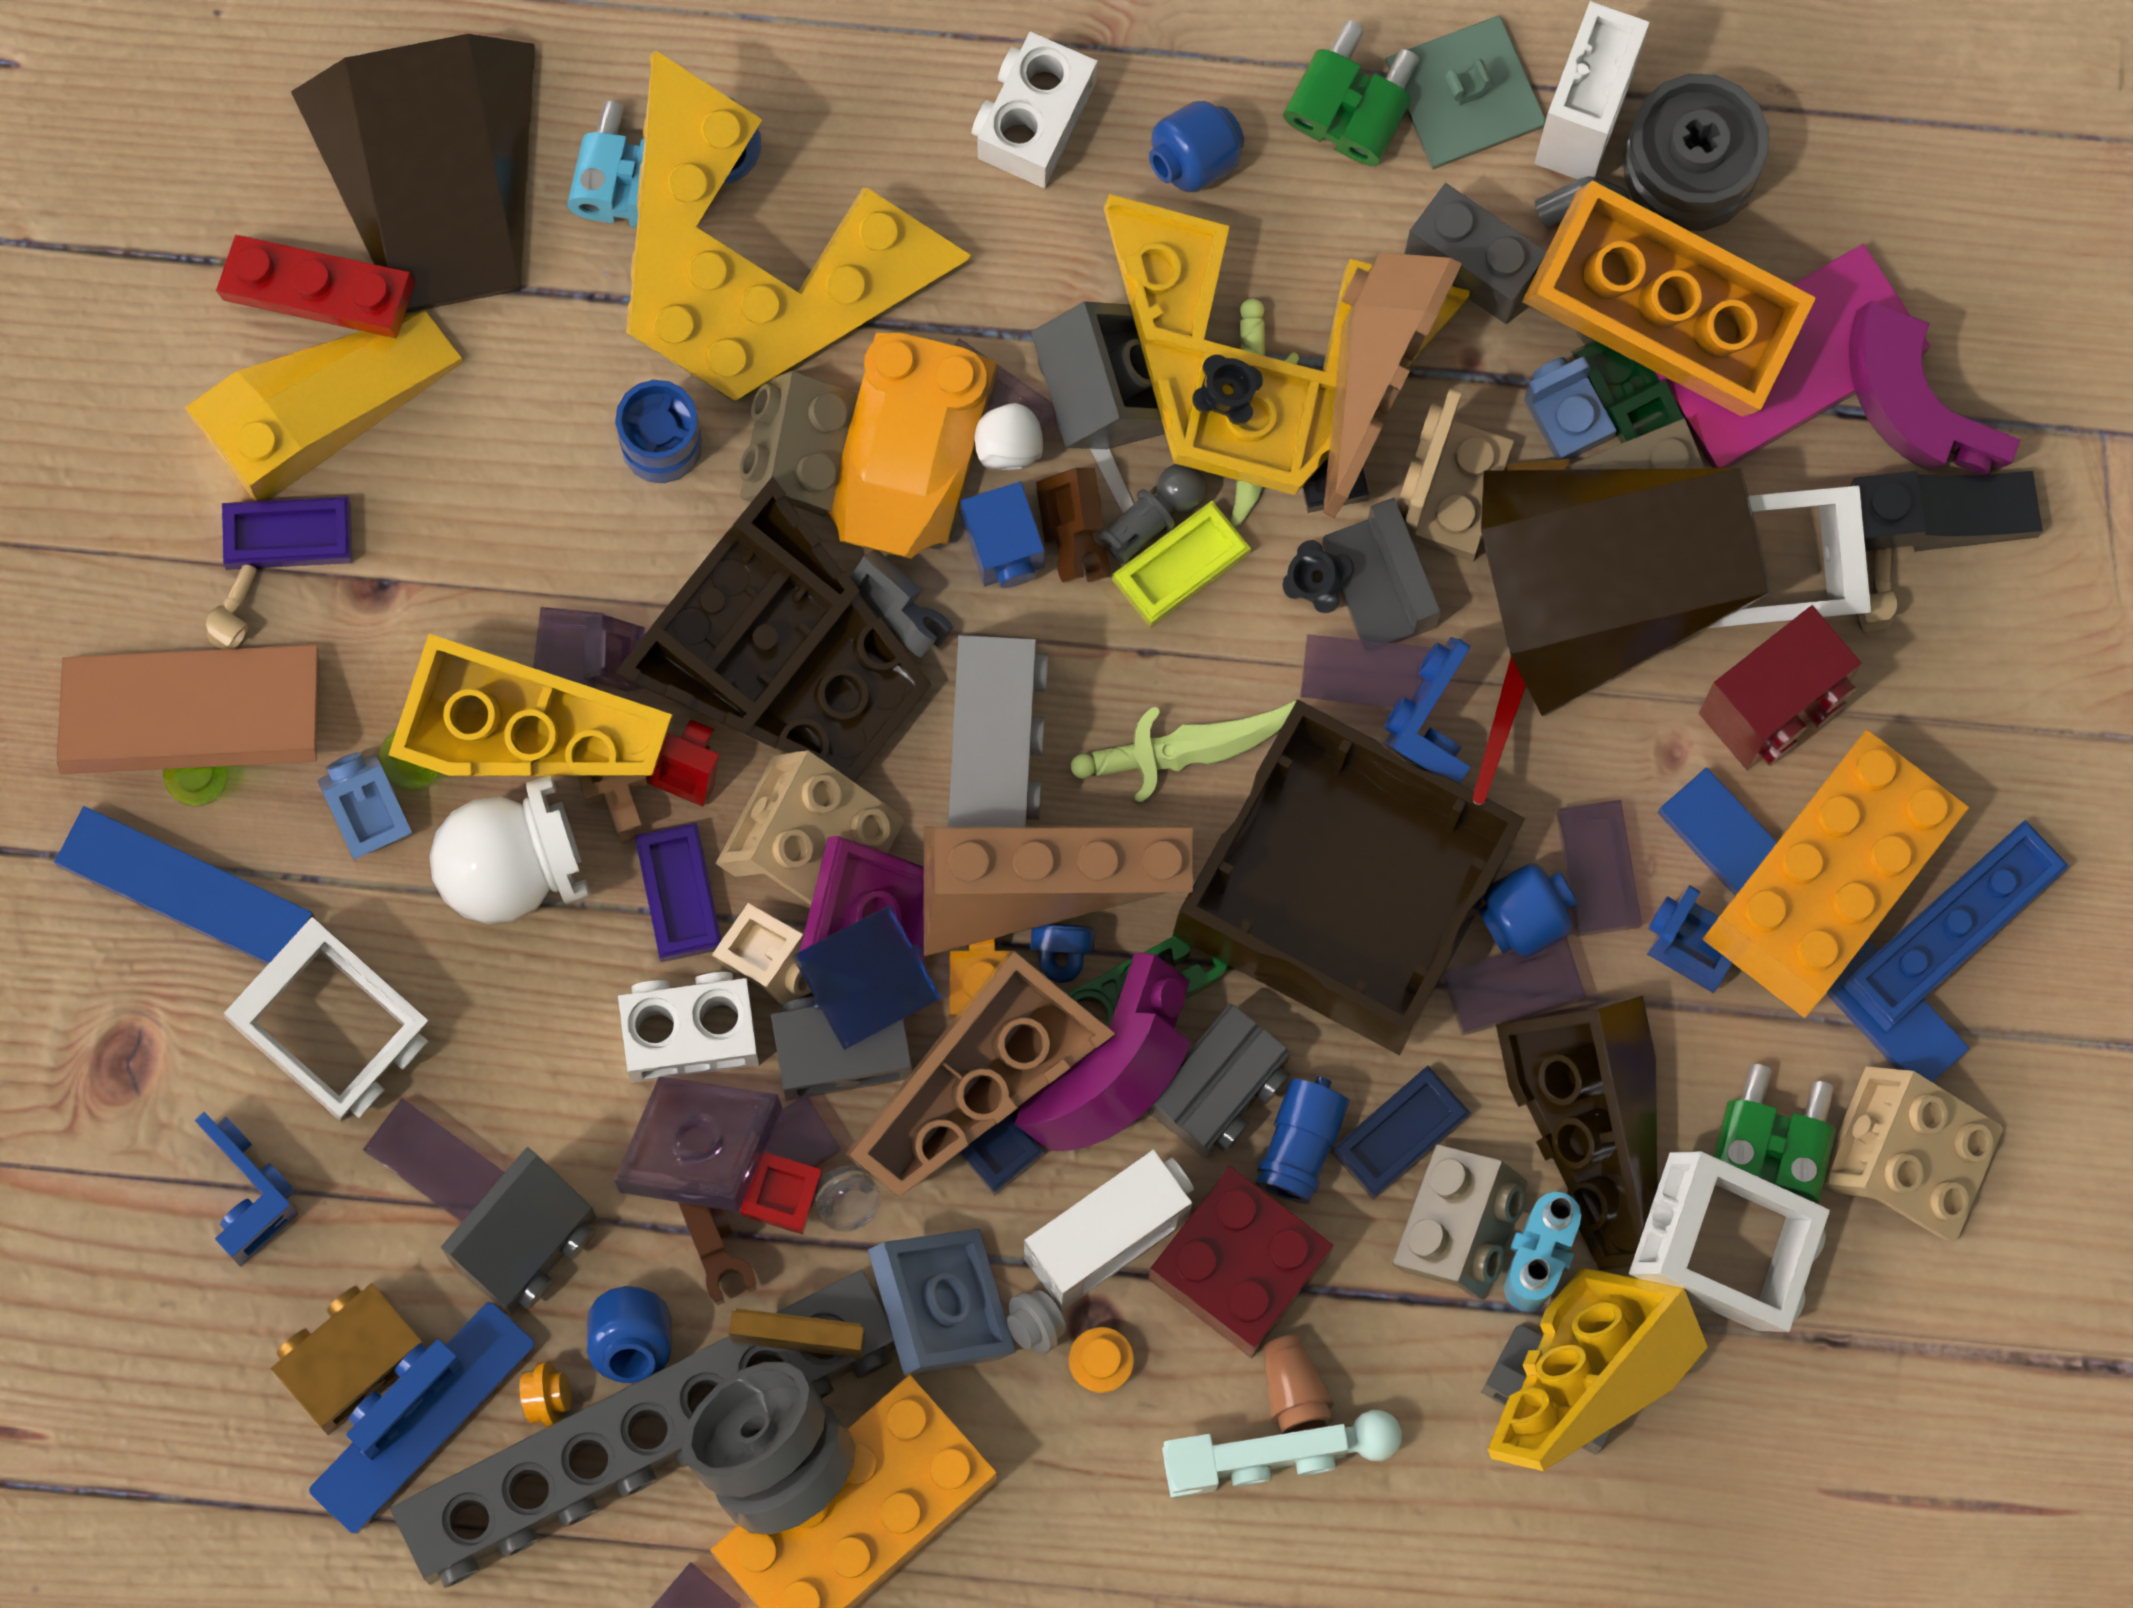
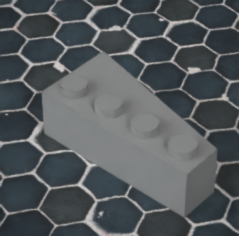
M958 635L948 826H1026V819L1039 820L1041 781H1029L1030 755H1043L1045 717H1032L1034 691L1046 692L1048 653H1036V639Z

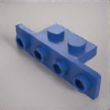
M487 1302L446 1345L438 1338L429 1348L423 1343L418 1344L396 1367L395 1373L400 1378L383 1396L377 1391L372 1392L352 1412L348 1420L354 1426L345 1434L352 1444L310 1486V1495L350 1533H359L531 1353L535 1347L533 1340L494 1303Z

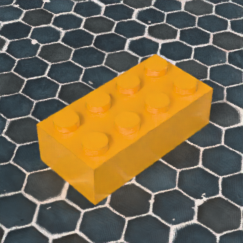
M1592 180L1577 190L1522 302L1731 412L1745 417L1762 409L1816 297Z
M1866 729L1702 940L1805 1018L1827 993L1969 807Z
M910 1374L848 1428L855 1443L853 1468L841 1491L822 1511L797 1527L775 1534H754L738 1525L710 1549L716 1561L757 1608H855L997 1482V1472Z

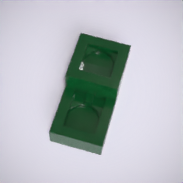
M1595 340L1571 351L1575 360L1585 356L1591 367L1588 379L1616 428V436L1621 444L1684 418L1666 380H1659L1655 371Z

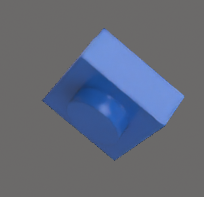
M1689 885L1678 901L1667 896L1659 907L1648 927L1650 931L1657 934V937L1647 955L1714 993L1723 981L1732 962L1702 940L1719 916L1695 903L1701 891Z

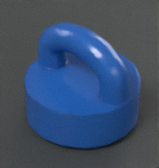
M1047 924L1031 929L1030 949L1040 951V967L1048 979L1057 983L1073 981L1081 973L1084 953H1094L1095 930H1092L1091 926ZM1056 952L1068 953V962L1065 967H1060L1056 964Z

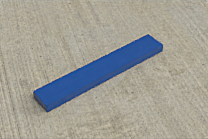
M1707 767L1661 806L1658 811L1663 820L1734 896L1737 895L1777 844L1774 838ZM1867 939L1826 994L1896 1069L1915 1071L1929 1081L1934 1082L1970 1048L1924 999L1887 1032L1842 986L1855 971L1878 952L1876 947Z

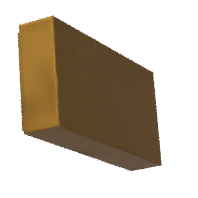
M736 1308V1311H732L729 1336L732 1343L862 1359L865 1332L864 1327H861V1324L739 1308Z

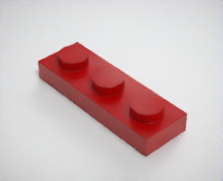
M235 234L216 292L223 301L397 339L415 280L411 273L407 271Z

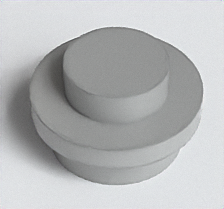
M1037 1290L1030 1295L1022 1292L1010 1299V1315L1007 1317V1326L1015 1341L1024 1349L1031 1348L1039 1354H1047L1057 1346V1339L1065 1334L1066 1325L1060 1309L1052 1298L1045 1292Z

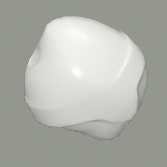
M1012 403L997 407L985 413L978 421L974 439L976 452L983 466L995 470H1015L1027 468L1035 461L1040 460L1043 452L1041 426L1035 414L1026 406Z

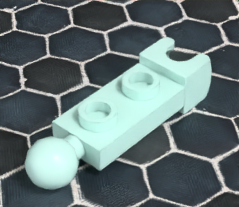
M1369 1410L1362 1413L1355 1420L1353 1426L1350 1427L1340 1424L1214 1446L1212 1445L1210 1434L1163 1442L1162 1452L1170 1498L1214 1492L1219 1484L1218 1478L1230 1476L1235 1487L1272 1480L1270 1470L1296 1466L1298 1476L1329 1472L1336 1469L1335 1459L1344 1458L1347 1453L1358 1452L1362 1457L1370 1461H1383L1391 1458L1399 1450L1402 1443V1428L1399 1421L1392 1414L1384 1410Z

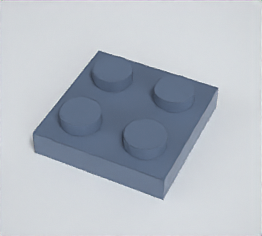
M979 1229L886 1241L868 1249L904 1375L996 1361L1015 1353Z

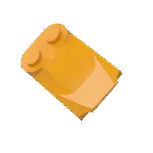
M876 333L873 343L870 344L865 354V373L842 452L832 512H827V515L832 518L836 525L839 541L912 559L919 552L936 544L949 546L960 508V500L963 497L976 451L974 439L978 421L987 412L998 373L997 362L963 347L905 333Z

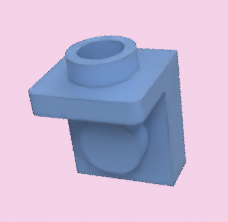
M1585 356L1570 363L1564 357H1561L1541 366L1532 374L1534 380L1529 383L1524 402L1556 460H1570L1613 439L1617 432L1588 379L1591 367Z
M361 752L344 756L326 767L328 775L317 780L353 860L412 834L382 765L375 754L363 758Z

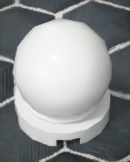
M551 775L526 783L529 798H525L523 804L500 796L475 799L452 811L436 831L429 855L432 881L444 902L464 918L488 925L514 922L535 911L550 890L554 893L560 892L566 905L591 897L586 879L576 883L573 879L572 874L579 872L577 863L582 861L562 801L552 805L548 802L546 795L554 793L556 790L555 782Z

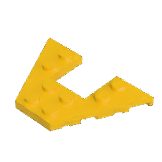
M658 51L651 53L649 57L651 68L647 114L643 127V161L640 164L637 197L636 243L631 267V301L628 304L626 333L724 396L736 401L968 261L971 255L869 188L863 187L798 292L696 227L762 122V119Z
M1109 194L1103 209L1173 463L1296 495L1329 458L1341 331L1343 323L1352 307L1341 300L1356 269L1359 267L1369 272L1373 264L1349 259L1345 266L1323 370H1315L1204 340L1230 226ZM1451 286L1428 336H1425L1413 361L1463 306L1469 297V290ZM1222 355L1226 359H1238L1245 362L1248 366L1257 368L1262 374L1263 385L1252 397L1250 405L1253 408V415L1247 423L1235 425L1225 415L1214 411L1201 413L1193 405L1192 396L1195 390L1202 386L1205 377L1202 365L1208 357ZM1409 361L1407 368L1412 364L1413 361ZM1224 385L1222 391L1230 395L1233 393V388L1230 385Z

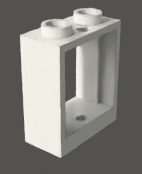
M1592 1L1589 2L1548 111L1534 164L1578 180L1588 176L1596 177L1631 83L1649 26L1648 21Z
M1859 486L1749 496L1752 512L1819 506L1828 601L1744 608L1708 628L1789 621L1796 618L1811 605L1816 608L1822 617L1871 612Z
M313 917L308 920L224 1012V1019L339 1121L349 1111L360 1118L384 1092L385 1089L376 1082L393 1063L402 1070L405 1069L429 1042L420 1034L427 1026L429 1020ZM320 952L403 1025L340 1096L256 1022Z
M1153 1149L1024 1240V1260L1062 1312L1180 1229L1189 1219L1192 1198L1189 1193L1194 1190L1193 1185L1172 1157L1163 1163Z
M1702 1151L1669 1153L1629 1275L1642 1280L1684 1288L1690 1302L1753 1330L1790 1332L1792 1323L1798 1318L1805 1304L1804 1287L1812 1263L1824 1247L1826 1239L1824 1227L1830 1210ZM1715 1185L1786 1217L1759 1300L1687 1269Z

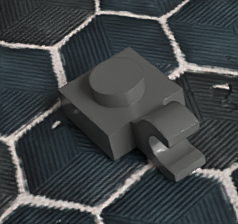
M873 550L863 556L851 574L850 578L859 588V594L878 618L881 617L891 632L898 635L904 645L915 655L921 658L924 657L933 644L937 647L940 646L952 630V624L942 614L930 608L920 607L914 603L923 589L880 551Z

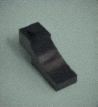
M1917 471L1856 477L1850 484V486H1859L1865 551L1914 546V552L2038 538L2043 531L2033 471L1966 476L1919 475Z

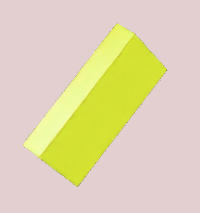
M1210 501L1113 573L1112 581L1148 626L1152 628L1250 555L1251 548L1216 504Z

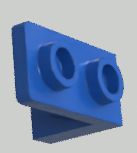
M1450 637L1445 646L1437 642L1424 658L1417 673L1424 680L1412 699L1410 700L1403 696L1389 714L1384 724V729L1390 732L1383 745L1424 771L1446 776L1461 784L1470 769L1469 765L1456 758L1462 747L1430 727L1424 737L1418 734L1421 726L1471 647L1461 639Z
M203 1112L195 1119V1122L262 1194L254 1203L247 1198L232 1208L220 1222V1226L224 1230L215 1238L219 1245L241 1267L298 1215L296 1210L287 1201L295 1190L270 1163L259 1171L244 1155V1152L252 1144L226 1116L216 1124Z

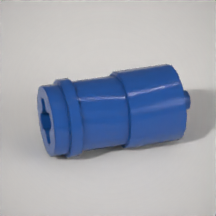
M1321 1076L1316 1077L1315 1083L1301 1079H1290L1274 1122L1276 1129L1265 1159L1260 1160L1257 1168L1259 1175L1256 1185L1261 1189L1281 1198L1302 1204H1309L1313 1193H1317L1320 1185L1318 1179L1329 1148L1334 1147L1350 1103L1347 1097L1329 1089L1332 1083L1331 1080Z

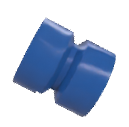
M650 380L637 384L625 393L617 406L615 424L625 463L632 472L648 482L665 484L679 480L692 471L701 455L702 437L694 401L687 392L670 381Z

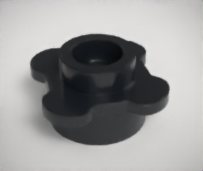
M1222 355L1208 357L1202 365V370L1205 374L1202 386L1196 389L1192 396L1193 405L1201 413L1214 411L1225 415L1232 424L1242 425L1247 423L1253 415V408L1250 405L1252 397L1263 385L1262 374L1257 368L1248 366L1245 362L1238 359H1226ZM1230 385L1233 388V393L1230 395L1225 394L1222 391V387Z
M1315 540L1305 541L1298 547L1297 555L1292 559L1287 575L1283 579L1284 593L1292 599L1304 598L1312 602L1318 612L1330 613L1339 606L1338 593L1344 580L1353 576L1354 564L1347 555L1339 554L1334 556L1324 551L1319 542ZM1321 571L1323 579L1321 582L1316 583L1313 576L1315 572Z

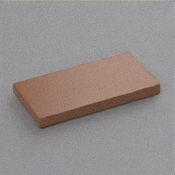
M317 645L62 657L56 761L59 773L75 774L317 762L319 653Z

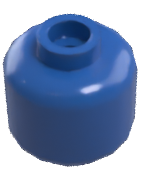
M1194 101L1161 119L1154 126L1151 137L1153 149L1149 152V161L1157 177L1164 183L1171 182L1175 187L1185 192H1198L1231 174L1239 165L1241 149L1244 147L1243 132L1235 116L1227 108L1215 106L1208 101Z
M1528 863L1492 883L1485 895L1486 905L1478 909L1503 954L1512 949L1519 957L1528 958L1562 940L1571 933L1573 921L1568 910L1579 904L1560 871L1549 877L1540 865Z
M633 1286L610 1289L597 1297L589 1308L587 1318V1354L592 1367L602 1376L621 1383H636L663 1370L670 1359L672 1347V1322L666 1302L650 1290Z

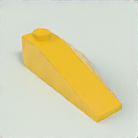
M423 311L403 318L397 339L360 331L235 371L187 405L185 409L253 500L269 501L463 363V360L428 313Z
M428 634L388 755L448 776H653L673 714L433 634Z
M1581 1267L1545 1309L1540 1321V1327L1543 1331L1542 1339L1537 1350H1528L1523 1362V1368L1526 1373L1525 1380L1521 1389L1511 1394L1508 1398L1488 1446L1489 1455L1493 1460L1545 1471L1672 1391L1708 1348L1685 1289Z

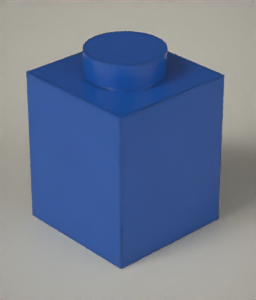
M1021 481L960 500L961 519L984 587L999 582L1001 588H1010L1035 578V571L1044 568L1045 551Z

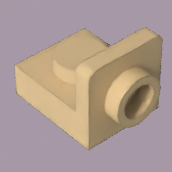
M747 903L712 953V956L722 966L743 978H747L751 983L767 991L781 1006L786 1002L801 999L808 995L817 985L823 970L797 961L804 934Z

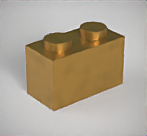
M373 1283L362 1291L357 1286H353L341 1294L327 1309L331 1317L312 1334L305 1328L290 1337L276 1352V1355L281 1360L270 1368L327 1435H330L344 1423L368 1395L374 1391L379 1393L397 1378L398 1375L395 1373V1369L414 1347L423 1343Z

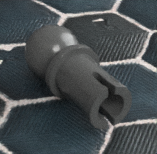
M1178 464L1165 468L1158 478L1157 493L1152 495L1147 490L1141 489L1137 493L1139 500L1110 526L1098 533L1101 542L1104 544L1109 542L1110 544L1106 547L1107 550L1119 562L1126 564L1137 551L1162 529L1171 531L1175 527L1174 520L1170 515L1173 511L1187 512L1200 505L1205 498L1207 486L1203 474L1197 469Z

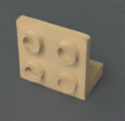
M1449 389L1444 406L1434 403L1430 406L1415 456L1425 460L1424 464L1415 461L1411 462L1400 494L1401 498L1398 507L1402 517L1406 518L1405 525L1413 542L1474 561L1482 537L1481 517L1484 471L1505 469L1514 440L1455 421L1462 392Z
M809 750L773 755L715 864L735 877L766 874L811 905L828 837L841 836L888 853L903 825L904 818L901 814Z
M1866 1066L1834 1141L1824 1187L1837 1194L1875 1198L1941 1239L1954 1242L1960 1236L2003 1129L1999 1123L1915 1071Z

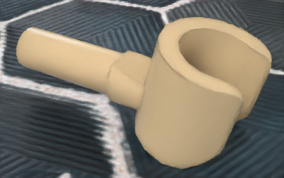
M1891 548L1875 550L1873 585L1875 593L1869 594L1871 612L1857 614L1859 625L1863 632L1888 629L1893 623L1897 610V599L1895 593L1891 591L1890 583Z
M251 565L242 566L228 598L225 599L222 606L214 608L206 619L208 641L220 650L238 649L249 631V625L236 617V614L241 609V605L257 573V569Z

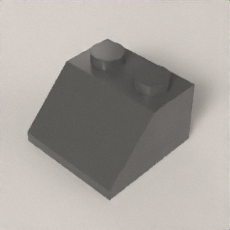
M1084 301L1031 331L1038 354V364L1045 377L1056 414V424L1062 434L1066 448L1107 450L1165 434L1130 304Z
M527 1146L442 1244L441 1249L455 1269L512 1316L520 1305L529 1310L543 1297L553 1282L547 1274L564 1255L569 1260H572L586 1247L596 1232L590 1226L595 1220L596 1215L593 1208Z

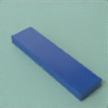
M85 806L82 807L54 861L57 867L266 965L276 957L311 917L315 918L314 914L309 910Z
M2024 820L1855 971L1842 986L1887 1032L2063 874L2069 865Z

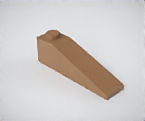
M1380 252L1369 272L1359 267L1356 269L1341 300L1352 307L1343 323L1341 331L1323 508L1324 514L1335 518L1347 500L1383 427L1384 421H1382L1384 414L1389 412L1410 372L1409 368H1407L1409 361H1413L1425 336H1428L1462 263L1449 257Z

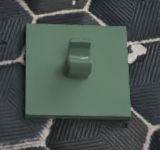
M1500 15L1407 49L1419 57V61L1404 88L1412 98L1407 112L1432 170L1544 128L1545 117ZM1398 53L1386 57L1385 62L1389 70Z

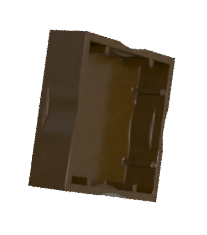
M1297 699L1256 772L1249 797L1239 815L1228 830L1221 835L1193 885V892H1189L1181 906L1172 936L1400 1056L1485 899L1490 885L1494 882L1513 847L1525 818L1486 798L1484 804L1478 805L1474 803V791L1446 776L1430 773L1406 763L1383 747L1379 741Z

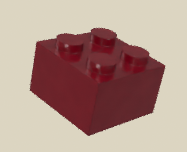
M1811 605L1714 681L1699 711V715L1747 771L1762 759L1768 766H1772L1798 744L1796 738L1804 732L1808 722L1812 721L1819 728L1847 705L1845 699L1856 689L1851 681L1862 662L1816 608Z
M1229 1166L1151 1266L1148 1280L1252 1358L1330 1257L1334 1245Z

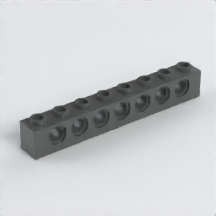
M863 1269L776 1312L779 1314L861 1324L865 1332L862 1359L835 1356L831 1359L823 1360L804 1351L732 1343L730 1336L389 1507L423 1579L429 1585L441 1580L444 1588L458 1584L480 1571L476 1561L498 1550L506 1558L529 1548L539 1541L536 1534L537 1530L557 1520H560L563 1528L590 1517L599 1510L595 1503L596 1500L616 1490H619L622 1498L649 1487L658 1480L654 1471L675 1460H678L681 1468L687 1467L688 1463L682 1447L685 1428L693 1415L690 1411V1401L694 1393L703 1387H716L738 1371L751 1367L760 1358L772 1357L780 1362H787L803 1371L818 1390L821 1398L834 1391L830 1383L831 1381L853 1370L857 1378H862L891 1363L892 1358L889 1352L896 1349L888 1318ZM647 1416L658 1417L667 1424V1435L664 1441L652 1449L639 1448L631 1440V1432L637 1421ZM587 1446H598L608 1454V1464L605 1471L593 1479L578 1477L574 1474L572 1467L573 1459L577 1452ZM527 1476H540L547 1480L549 1486L546 1500L542 1505L534 1509L520 1508L514 1502V1489L518 1482ZM472 1505L487 1509L489 1524L481 1536L475 1539H463L457 1536L455 1532V1519L462 1509Z

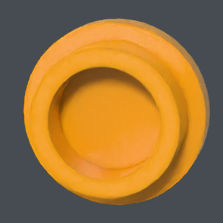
M1096 1327L1083 1332L1073 1342L1069 1352V1369L1074 1380L1084 1389L1094 1393H1108L1120 1388L1128 1380L1133 1369L1134 1355L1131 1345L1122 1334L1111 1328Z
M550 1361L537 1363L533 1371L523 1372L520 1377V1399L523 1412L529 1423L542 1422L548 1428L562 1421L564 1412L570 1411L572 1407V1392L568 1377L564 1372L558 1373Z

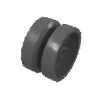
M1686 74L1663 82L1644 99L1633 122L1630 137L1624 151V180L1633 201L1641 206L1646 204L1652 212L1688 231H1706L1728 223L1747 206L1768 156L1769 128L1759 104L1740 85L1717 75Z
M763 1362L738 1371L718 1384L697 1406L685 1428L682 1451L690 1469L706 1488L715 1492L719 1504L737 1525L754 1534H775L801 1525L822 1511L841 1491L853 1468L855 1443L848 1428L833 1409L823 1403L818 1390L803 1371L787 1362Z

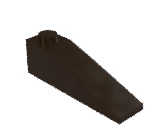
M1643 995L1591 1003L1496 1024L1509 1089L1518 1107L1527 1105L1542 1136L1536 1143L1545 1161L1554 1160L1568 1188L1567 1194L1574 1198L1579 1205L1581 1212L1579 1230L1599 1270L1630 1267L1658 1189L1656 1056Z

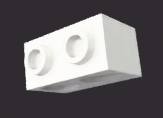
M1030 31L1021 50L1011 47L1003 61L998 81L1004 83L995 103L985 100L977 114L971 134L978 137V160L1045 189L1097 83L1098 61ZM1048 72L1057 76L1061 82L1053 89L1041 90L1031 85L1029 80L1037 73ZM1022 125L1031 129L1035 136L1028 142L1017 144L1008 141L1002 134L1012 126Z
M713 972L697 976L695 978L696 985L670 988L669 981H647L633 985L631 987L632 994L619 995L618 1001L627 1072L631 1083L759 1066L747 978L734 980L732 972ZM717 1006L729 1007L738 1015L736 1025L724 1034L710 1033L702 1026L705 1014ZM652 1015L666 1016L674 1023L671 1035L659 1043L646 1042L638 1035L641 1023Z

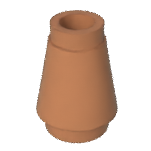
M1286 1335L1267 1342L1263 1346V1351L1265 1354L1271 1422L1279 1424L1282 1434L1328 1426L1332 1422L1329 1409L1334 1405V1402L1305 1347H1303L1300 1336Z

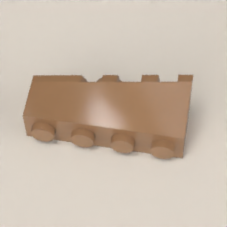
M1181 825L924 826V956L1166 893L1193 892V827Z
M1015 951L1007 953L845 1155L891 1193L901 1197L966 1148L968 1144L1015 1111L1017 1107L1069 1070L1071 1066L1114 1036L1115 1033Z

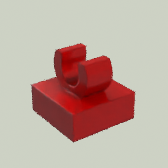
M690 719L681 738L667 732L653 776H646L647 783L704 807L714 788L720 754L710 751L711 746L707 745L714 729Z
M759 1151L740 1210L741 1216L803 1235L823 1174L822 1169Z

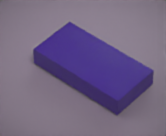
M349 497L222 503L223 564L226 570L241 569L243 565H251L254 568L352 563L351 502Z
M693 823L635 835L660 962L714 952L722 940L698 824Z

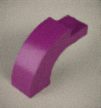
M1870 301L1856 310L1849 342V362L1854 389L1867 419L1891 448L1913 464L1928 471L1946 464L1949 453L1955 455L1953 459L1954 464L1979 474H1989L1990 469L1997 471L2013 463L2021 439L1954 413L1939 401L1929 387L1923 370L1922 349L1930 323L1874 301Z
M1134 953L1114 1015L1108 1025V1028L1115 1035L1021 1104L1014 1125L1050 1151H1069L1102 1142L1135 1122L1158 1100L1169 1086L1180 1068L1191 1041L1174 1029L1179 1013L1184 1006L1185 995L1190 982L1156 954Z

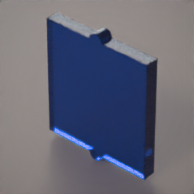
M890 905L792 956L815 997L812 1000L813 1008L823 1011L844 1050L941 999L939 992L919 959L922 953L921 948L917 945L912 946Z

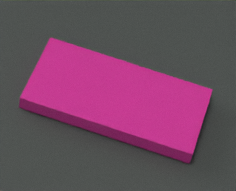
M1864 243L1792 284L1816 297L1760 411L1741 417L1655 372L1659 380H1666L1686 420L1693 439L1712 468H1729L1856 394L1849 362V342L1856 310L1868 302L1874 301L1910 315ZM1926 338L1923 343L1922 355L1927 353L1930 348Z

